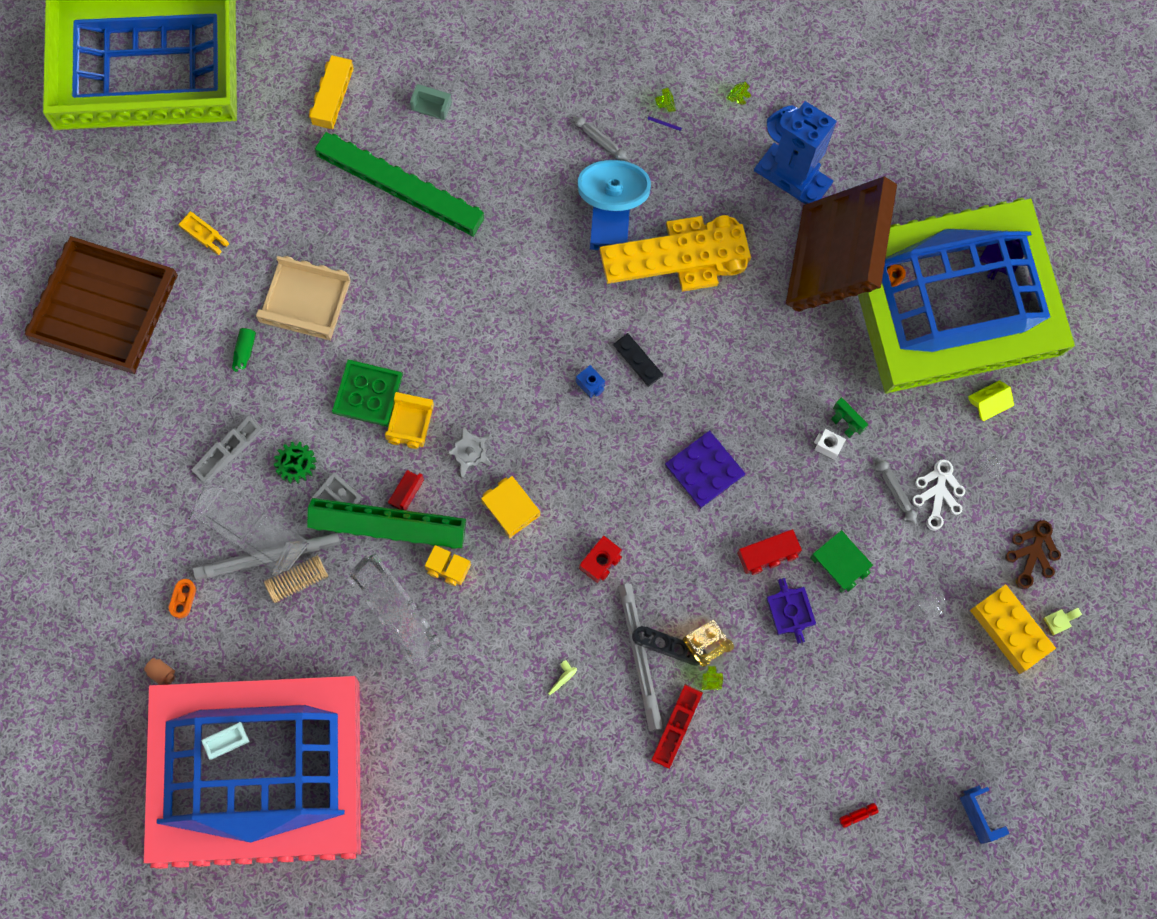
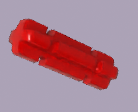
M872 803L867 805L866 808H860L849 813V815L840 817L839 821L842 827L845 828L852 825L851 823L855 824L868 818L869 815L877 814L879 811L876 804Z

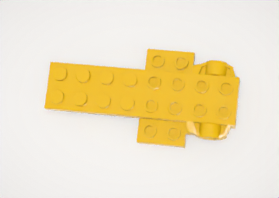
M728 215L719 216L704 225L702 216L667 221L668 236L602 246L599 249L607 284L677 272L682 292L718 286L717 276H732L743 273L751 259L743 224H739L735 218Z

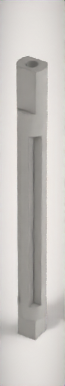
M337 532L196 567L193 568L194 578L196 580L210 578L341 545L339 534Z
M623 584L618 586L627 622L649 732L663 729L645 647L635 644L632 639L633 631L640 627L632 584ZM640 632L637 635L640 636V640H643L642 633Z

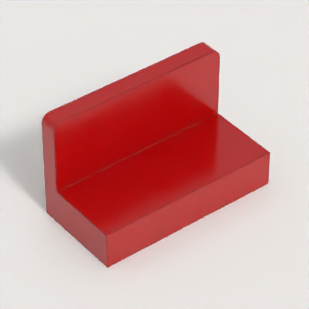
M407 470L389 499L388 504L399 510H407L424 481L423 475L420 473L416 475Z

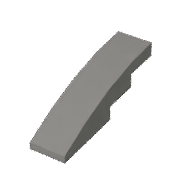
M249 415L237 429H232L221 442H216L192 468V471L203 483H207L249 446L264 428Z

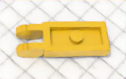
M191 211L178 224L181 229L206 248L209 247L217 255H220L222 251L212 243L215 239L225 247L229 245L228 241L218 231Z

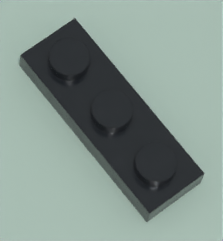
M629 333L613 343V346L648 387L663 377V373Z

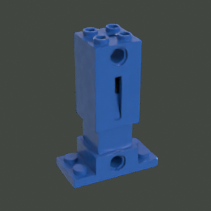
M804 101L785 126L779 145L776 143L772 144L754 168V172L804 204L822 199L834 180L819 171L821 167L819 161L826 153L837 120Z

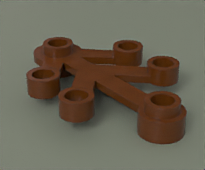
M1045 520L1036 522L1033 530L1022 534L1017 533L1012 537L1013 544L1017 546L1023 544L1025 540L1036 537L1032 545L1016 551L1011 550L1005 555L1008 562L1014 563L1018 558L1029 554L1023 573L1016 578V584L1020 589H1028L1033 585L1034 580L1031 573L1037 559L1042 569H1044L1042 570V575L1045 578H1051L1055 574L1054 568L1050 566L1042 550L1043 541L1049 550L1048 557L1050 560L1057 561L1060 559L1061 552L1056 548L1051 538L1053 533L1052 525ZM1040 527L1045 528L1046 532L1041 533ZM1016 536L1021 538L1020 543L1016 542ZM1052 552H1056L1058 557H1052ZM1010 553L1014 554V560L1009 558ZM1045 570H1051V575H1047ZM1022 578L1027 581L1026 585L1021 583Z

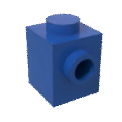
M591 365L576 376V383L590 398L594 395L596 397L605 390V380Z

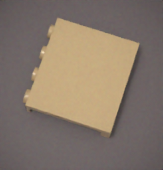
M277 256L278 265L262 310L258 309L256 315L258 321L331 341L351 281L349 274L343 270H331L324 265L315 266L308 261L299 262L288 256Z

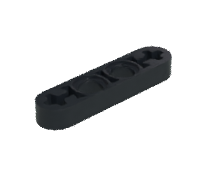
M640 626L632 633V639L635 644L685 663L698 666L707 658L704 648L649 627ZM644 632L643 635L648 638L640 640V636L637 634ZM660 637L665 641L663 648L656 645V638ZM675 644L683 647L682 654H677L674 651ZM699 652L701 658L695 660V656L692 654Z

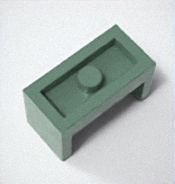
M419 84L416 85L410 100L411 110L442 120L446 119L452 103L451 94Z

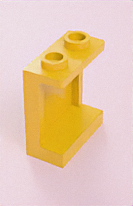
M396 392L388 431L385 432L386 440H389L388 442L393 445L407 444L412 449L424 447L434 407L433 400Z
M513 476L502 479L498 483L499 486L493 490H487L481 498L482 504L489 509L503 527L509 539L540 517V510Z

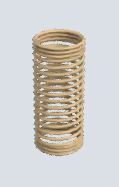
M318 555L312 557L313 563L309 559L310 565L307 560L305 561L307 567L302 562L304 569L299 563L301 571L298 565H296L298 573L295 567H292L295 575L292 569L289 568L292 577L289 571L286 570L289 579L284 571L285 579L280 573L282 581L276 575L280 585L275 576H273L277 587L272 578L264 580L267 591L274 603H278L280 598L282 600L284 597L287 598V595L290 597V594L293 595V592L296 593L300 589L303 590V587L306 589V585L309 587V583L313 585V583L316 584V581L319 582V579L322 581V578H328V574Z

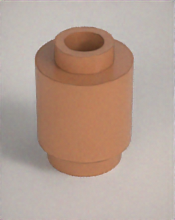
M152 658L144 668V671L147 673L146 675L159 685H170L175 679V670L160 659Z

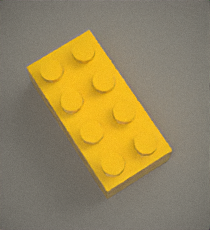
M1006 584L970 610L1019 674L1028 670L1056 649Z

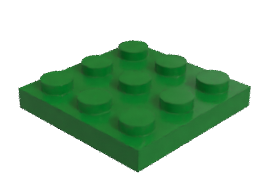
M348 359L332 413L388 427L395 404L394 396L399 391L403 372Z

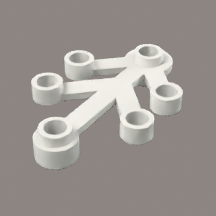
M948 460L937 461L934 465V471L924 477H919L915 481L917 488L924 489L928 482L938 477L937 485L921 495H915L912 499L913 505L920 507L926 500L935 495L932 515L926 521L927 527L933 531L939 530L944 523L943 518L940 516L943 498L949 505L951 514L959 515L962 512V506L955 501L945 487L947 480L954 489V496L962 497L965 494V488L952 475L953 466ZM944 466L946 468V472H942L940 470V467ZM923 480L925 485H919L918 481ZM956 489H961L962 494H957ZM915 498H920L922 503H916ZM957 506L959 512H954L953 507ZM931 520L937 521V526H933Z

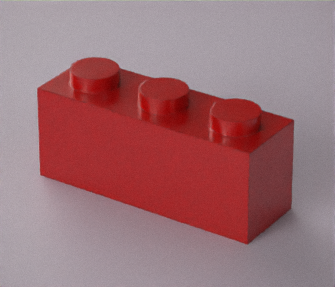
M792 529L740 548L737 554L745 573L756 575L762 572L764 567L775 568L781 564L780 561L787 559L790 562L799 558L798 555L802 549Z

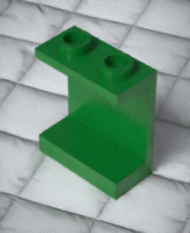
M842 530L810 557L814 563L819 562L841 587L839 591L841 593L844 590L847 592L852 590L857 585L855 581L859 578L865 579L871 573L869 569L873 566Z

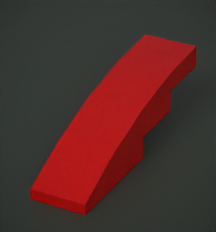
M687 684L684 685L651 761L670 769L702 697V691Z

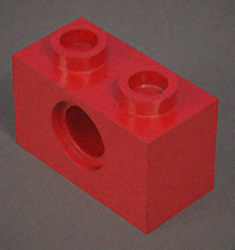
M603 535L581 562L579 569L596 583L600 579L604 581L610 574L608 569L612 564L616 566L622 559L620 555L622 549ZM605 557L607 563L601 565L597 562V558Z

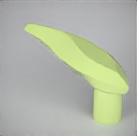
M567 660L560 664L565 672L550 689L549 695L558 690L576 673L577 668H571Z

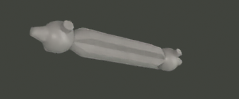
M573 117L577 127L583 128L587 135L611 154H615L616 159L628 161L626 151L619 149L613 141L592 124L586 123L585 118Z
M878 457L875 470L882 471L885 483L900 509L905 512L904 520L911 521L914 525L917 524L916 518L919 513L917 510H911L910 501L894 473L888 469L890 462H886Z

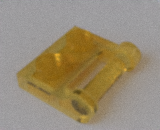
M714 619L683 638V641L702 667L709 665L713 659L721 654L734 649L733 642L726 638ZM717 641L721 645L708 654L702 652V650Z

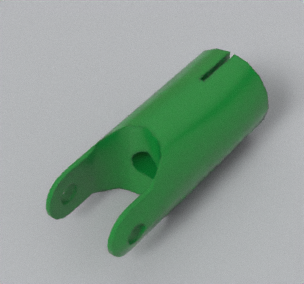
M239 329L232 369L235 372H238V369H245L247 361L251 357L256 332L251 329Z

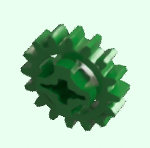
M291 442L290 447L284 444L283 451L281 449L277 450L280 455L274 456V459L277 461L274 463V467L278 468L276 473L281 475L283 481L288 478L289 483L296 480L297 484H299L301 478L307 481L306 475H313L310 470L316 469V466L312 463L317 462L315 457H312L314 452L313 450L309 451L308 445L302 447V443L299 442L295 446ZM296 460L298 464L294 465L292 461Z

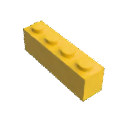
M331 55L330 60L326 62L325 75L321 77L319 83V92L315 93V104L309 111L312 125L328 129L334 128L354 69L352 60Z

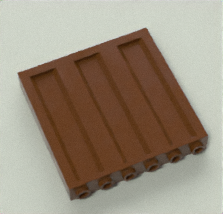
M883 176L803 205L786 305L792 307L794 311L801 312L808 308H815L822 304H829L833 301L843 300L847 297L857 296L858 294L872 292V290L881 288L897 190L896 183Z
M70 236L68 242H65L61 257L56 261V268L53 274L48 278L46 289L41 293L40 302L33 310V317L31 322L27 324L24 335L32 342L135 374L178 275L174 268Z

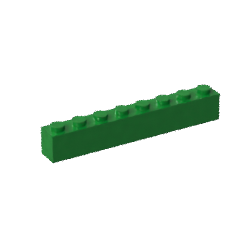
M312 498L308 506L307 528L462 549L465 539L466 519Z

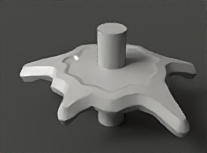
M466 427L461 429V438L455 442V447L448 451L449 454L455 456L456 461L460 464V477L465 476L469 466H477L479 462L491 466V462L485 454L487 451L485 441L491 437V434L477 437L470 434Z

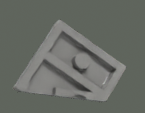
M333 472L312 496V498L354 504H359L364 498L336 472Z

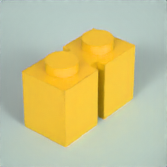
M435 545L425 564V569L428 571L427 574L434 578H438V576L444 577L445 582L452 586H456V584L462 585L471 566V561L454 554L445 572L452 557L450 555L451 552Z

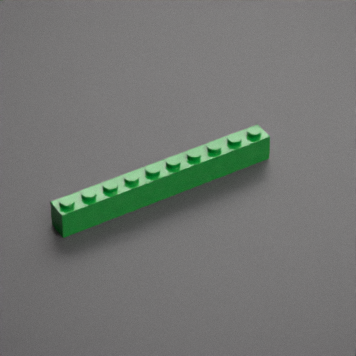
M325 132L315 147L317 157L474 237L484 221V212L479 207L468 205L463 199L455 198L449 192L435 188L430 182L425 183L421 181L416 175L404 172L399 166L388 164L385 159L377 158L369 151L357 148L352 142L341 140L336 134Z

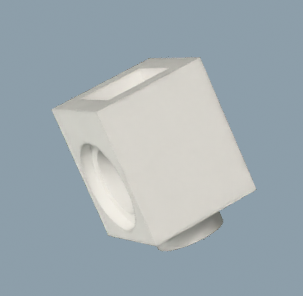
M825 429L823 434L819 433L814 441L817 444L815 450L835 460L846 439ZM824 441H830L833 447H827Z

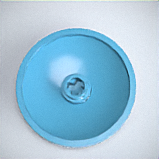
M599 161L583 169L578 177V192L581 198L588 204L603 210L623 211L635 208L645 202L650 194L651 181L648 174L639 166L626 161Z

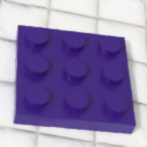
M710 430L665 463L668 470L700 509L746 474Z

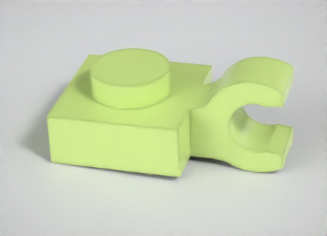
M1079 608L1066 614L1061 609L1044 617V620L1054 636L1072 627L1069 621L1081 616L1082 613Z

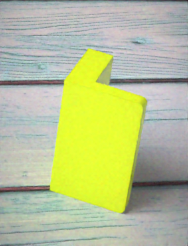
M1000 380L968 396L970 403L978 408L982 421L1014 406L1011 387Z

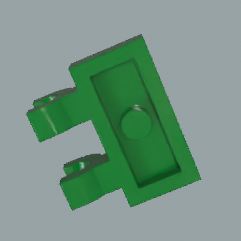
M842 397L835 403L833 407L835 415L831 420L838 424L841 419H844L849 426L844 433L849 438L855 432L859 435L862 434L869 424Z

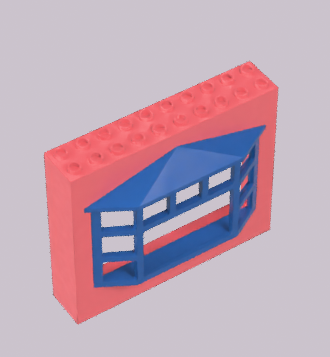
M355 676L149 686L144 863L150 864V868L165 869L168 868V864H172V867L185 868L189 867V863H193V866L205 867L210 866V862H214V865L225 866L231 865V861H235V864L245 865L252 864V860L264 864L273 863V859H278V862H294V858H299L302 861H314V857H320L323 860H335V856H341L343 859H356V855H361L359 681ZM303 720H328L329 744H303ZM296 721V775L294 777L201 781L202 725ZM195 725L194 749L174 752L175 727ZM303 751L329 752V776H303ZM194 756V780L192 782L173 784L174 759ZM295 783V808L269 810V785ZM303 783H328L329 808H303ZM261 785V810L235 812V787ZM227 787V811L200 813L201 788ZM193 788V813L173 816V791Z

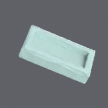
M241 722L201 740L209 760L250 742Z

